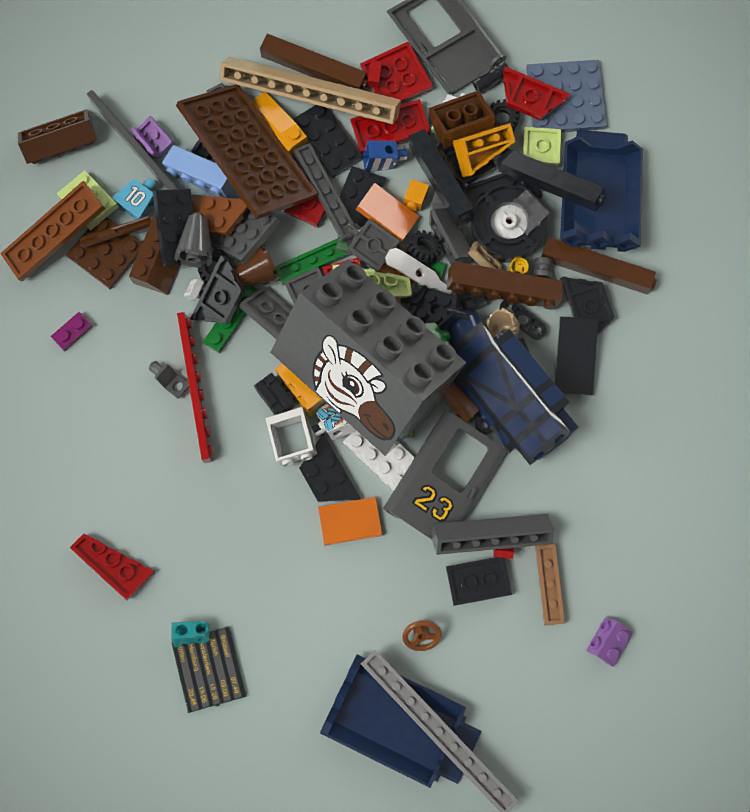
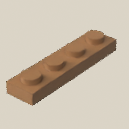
M556 544L535 546L544 626L565 624Z

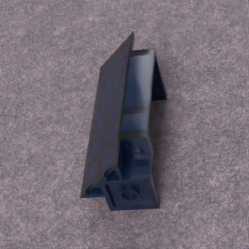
M480 321L453 346L456 354L466 362L453 382L479 409L478 414L510 453L517 449L528 464L532 465L566 441L579 428L564 409L570 403L569 400L511 330L505 333L500 332L493 337Z

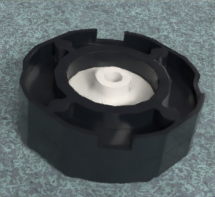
M505 184L495 186L485 193L474 206V220L470 223L472 239L474 242H479L487 254L499 262L511 263L515 258L525 259L539 247L546 232L547 214L545 207L529 189L523 186H505Z

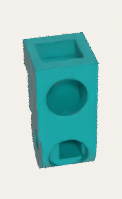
M172 622L171 640L174 647H182V644L206 643L210 639L209 623Z

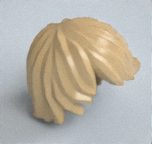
M502 308L501 310H494L493 314H490V317L487 319V329L493 337L500 332L505 333L508 330H511L518 337L520 325L513 313Z

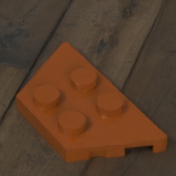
M193 194L191 196L193 213H202L207 218L209 234L230 236L235 230L236 225L243 220L244 217L242 215L248 209L242 199Z

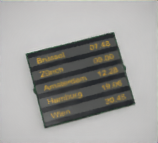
M229 626L210 631V639L206 643L182 644V647H174L173 642H171L188 713L212 706L218 707L220 704L247 697Z

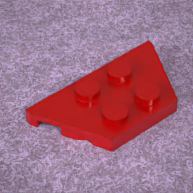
M506 66L503 70L506 106L535 119L542 120L564 103L570 93Z

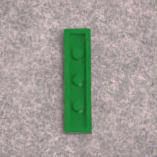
M337 238L275 266V271L279 275L282 285H284L285 281L316 267L320 269L350 255V252L347 250L346 243H342L340 238Z
M254 286L244 287L245 292L230 322H216L204 339L203 344L220 353L246 315L239 307L241 302L259 289Z

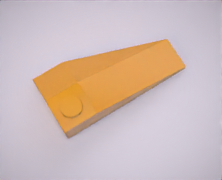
M263 92L251 101L291 157L295 156L293 153L294 149L308 144L307 136L267 92Z

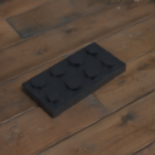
M314 105L293 119L307 136L308 143L312 145L321 164L332 179L363 159L360 152L326 107Z
M191 189L153 191L161 265L162 267L182 265L180 264L181 260H175V252L187 219L193 214Z

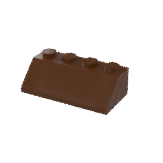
M87 109L18 132V145L27 164L39 163L46 157L54 158L61 152H71L76 150L78 146H89L97 140Z
M154 214L129 278L133 284L168 295L179 266L162 267L156 215Z

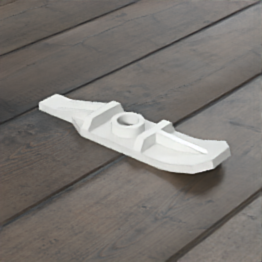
M397 248L389 250L385 257L387 265L422 286L426 285L428 288H434L440 292L451 294L452 291L447 290V284L440 281L435 271ZM417 270L421 271V277L416 275Z

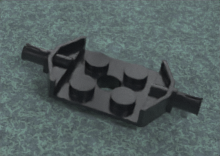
M423 285L412 297L400 299L401 303L408 304L407 311L413 316L420 318L425 324L436 323L439 329L443 331L455 320H458V318L465 321L469 318L468 312L460 311L461 297L457 293L452 295L429 289L426 285ZM440 307V310L434 313V310Z

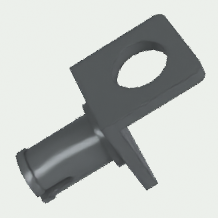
M153 361L149 365V370L155 374L154 378L177 399L189 388V383L180 377L170 365L165 364L163 367L158 361ZM181 382L183 384L182 389L174 391V385Z

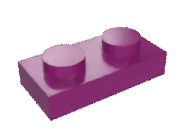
M78 312L50 337L65 351L93 326Z

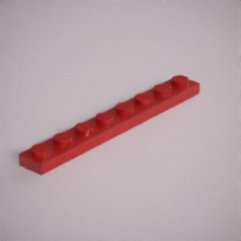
M185 312L177 313L201 460L204 463L212 462L211 456H214L212 444L209 445L208 442L211 433L209 426L205 424V419H208L206 408L202 407V401L205 399L203 390L199 389L201 375L199 371H196L195 366L198 364L197 354L193 353L192 348L195 346V340L189 331L192 328L191 318L187 317Z

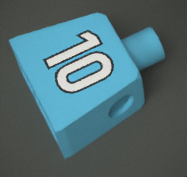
M148 178L142 185L136 179H133L117 192L112 199L120 209L135 220L146 217L154 207L152 190L157 186V183L153 179Z

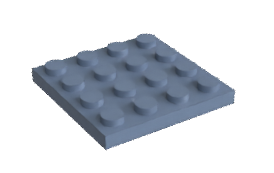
M599 60L527 64V76L570 93L564 103L542 120L531 117L532 127L561 129V132L606 129Z

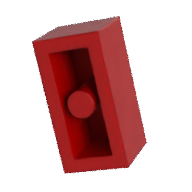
M370 61L368 86L379 87L382 61Z

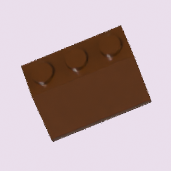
M479 90L429 108L436 137L442 143L444 149L454 146L453 140L494 128L495 115Z

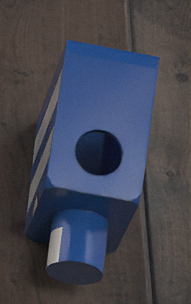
M367 141L362 155L364 170L375 172L394 169L397 161L407 160L406 149H397L395 141Z

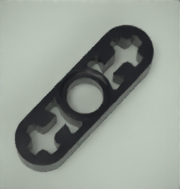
M507 300L501 302L499 310L511 305V310L514 313L518 310L515 315L516 318L520 315H525L528 318L526 324L519 323L521 331L533 340H541L545 337L547 328L544 323L518 303H510ZM531 321L534 322L533 325H532L534 328H532V327L530 326V329H527V327H529ZM541 328L542 334H534L535 329Z

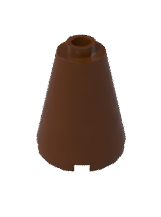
M262 245L245 265L239 262L233 267L243 287L280 279L278 274L274 275L276 274V268L268 251L265 249V245Z

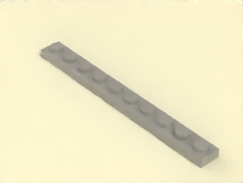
M374 650L361 665L499 812H510L519 801L389 663Z

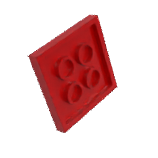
M409 41L360 63V68L366 72L368 80L370 61H382L379 87L371 86L374 93L400 99L401 103L433 89V85Z

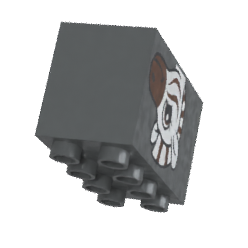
M349 259L300 292L270 352L384 456L391 452L430 416L466 364L456 354L451 345L442 342L426 327L420 318L409 313L396 301L390 292L383 290L366 275L362 267L353 264Z

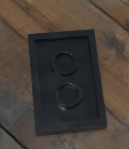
M352 166L339 197L354 224L363 227L369 219L358 212L356 208L374 183L383 189L386 178Z
M494 557L446 566L453 606L512 595L505 558Z

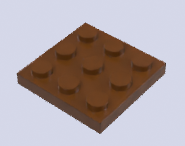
M106 217L91 231L88 229L82 237L118 225ZM126 234L83 248L79 239L66 256L108 289H111L134 262L142 243L130 234Z

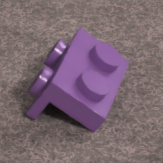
M151 116L138 128L132 127L130 129L134 133L133 137L135 140L145 146L144 150L151 157L161 158L175 144Z
M605 617L595 636L590 641L587 652L614 667L633 632L618 621Z

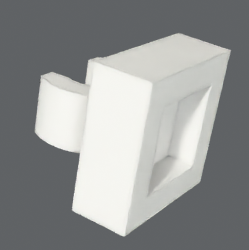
M199 279L191 280L184 297L189 300L196 299L199 301L201 297L199 292L205 289L202 286L204 282Z

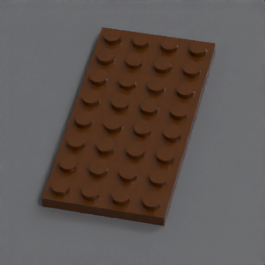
M235 84L177 101L176 107L256 220L317 197L318 192L240 85Z

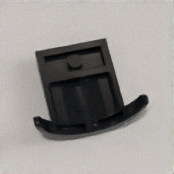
M438 142L436 144L437 150L462 190L466 189L469 183L496 170V165L491 159L486 165L475 171L473 175L462 177L455 149L445 154L442 143Z

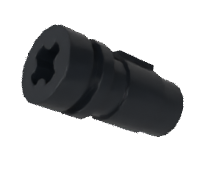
M501 60L496 65H493L490 70L487 69L479 74L478 78L472 81L475 90H479L481 93L495 85L498 81L502 82L504 80L503 70L505 66L508 67L507 64Z

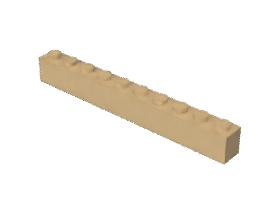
M228 57L221 62V81L393 124L399 115L400 99L233 57Z

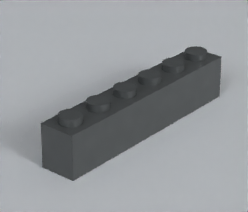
M548 514L437 523L433 524L431 539L436 555L548 545L552 544L555 529Z

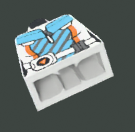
M327 403L316 412L320 422L311 427L316 437L327 431L331 440L357 431Z

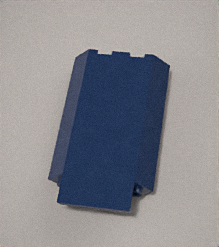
M579 130L575 138L565 142L563 171L604 187L606 196L604 205L600 206L597 212L562 198L560 240L570 247L579 248V245H589L591 249L606 250V247L617 248V251L620 252L641 247L643 148L633 140L628 141V135L624 133Z
M357 654L320 734L431 788L434 781L438 782L440 776L458 784L463 772L361 665L366 658ZM401 676L473 752L481 730L465 723L467 718L464 716L466 707Z

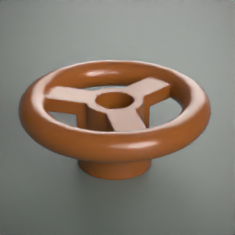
M420 620L411 623L405 628L402 639L408 648L415 651H426L434 648L440 642L442 631L436 623ZM429 627L434 629L436 633H430ZM413 630L415 638L410 642L408 635ZM433 640L428 644L418 645L421 641Z

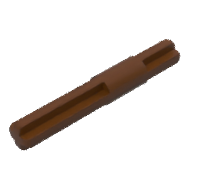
M146 216L80 238V244L83 248L102 243L147 228L152 220L150 216Z

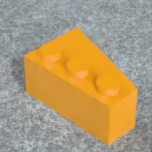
M511 123L453 140L462 177L473 175L475 171L486 165L493 157L499 155L515 142Z
M281 364L275 368L276 374L281 377L285 386L294 394L296 400L309 417L315 415L317 410L326 404L285 365Z

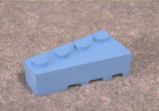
M173 145L162 162L169 175L172 177L177 176L184 182L190 183L214 197L239 198V194L222 170L212 161Z

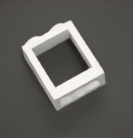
M302 407L265 418L275 459L280 466H291L295 461H307L312 459V456L317 455L307 413ZM302 421L309 448L283 456L277 429Z

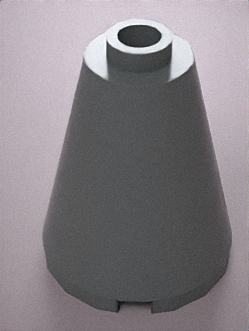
M193 213L188 217L176 249L175 260H181L180 264L184 266L201 268L202 264L207 263V266H210L213 262L208 221L202 213Z

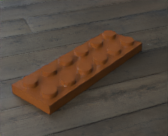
M82 181L0 254L17 279L24 281L106 208L89 185Z

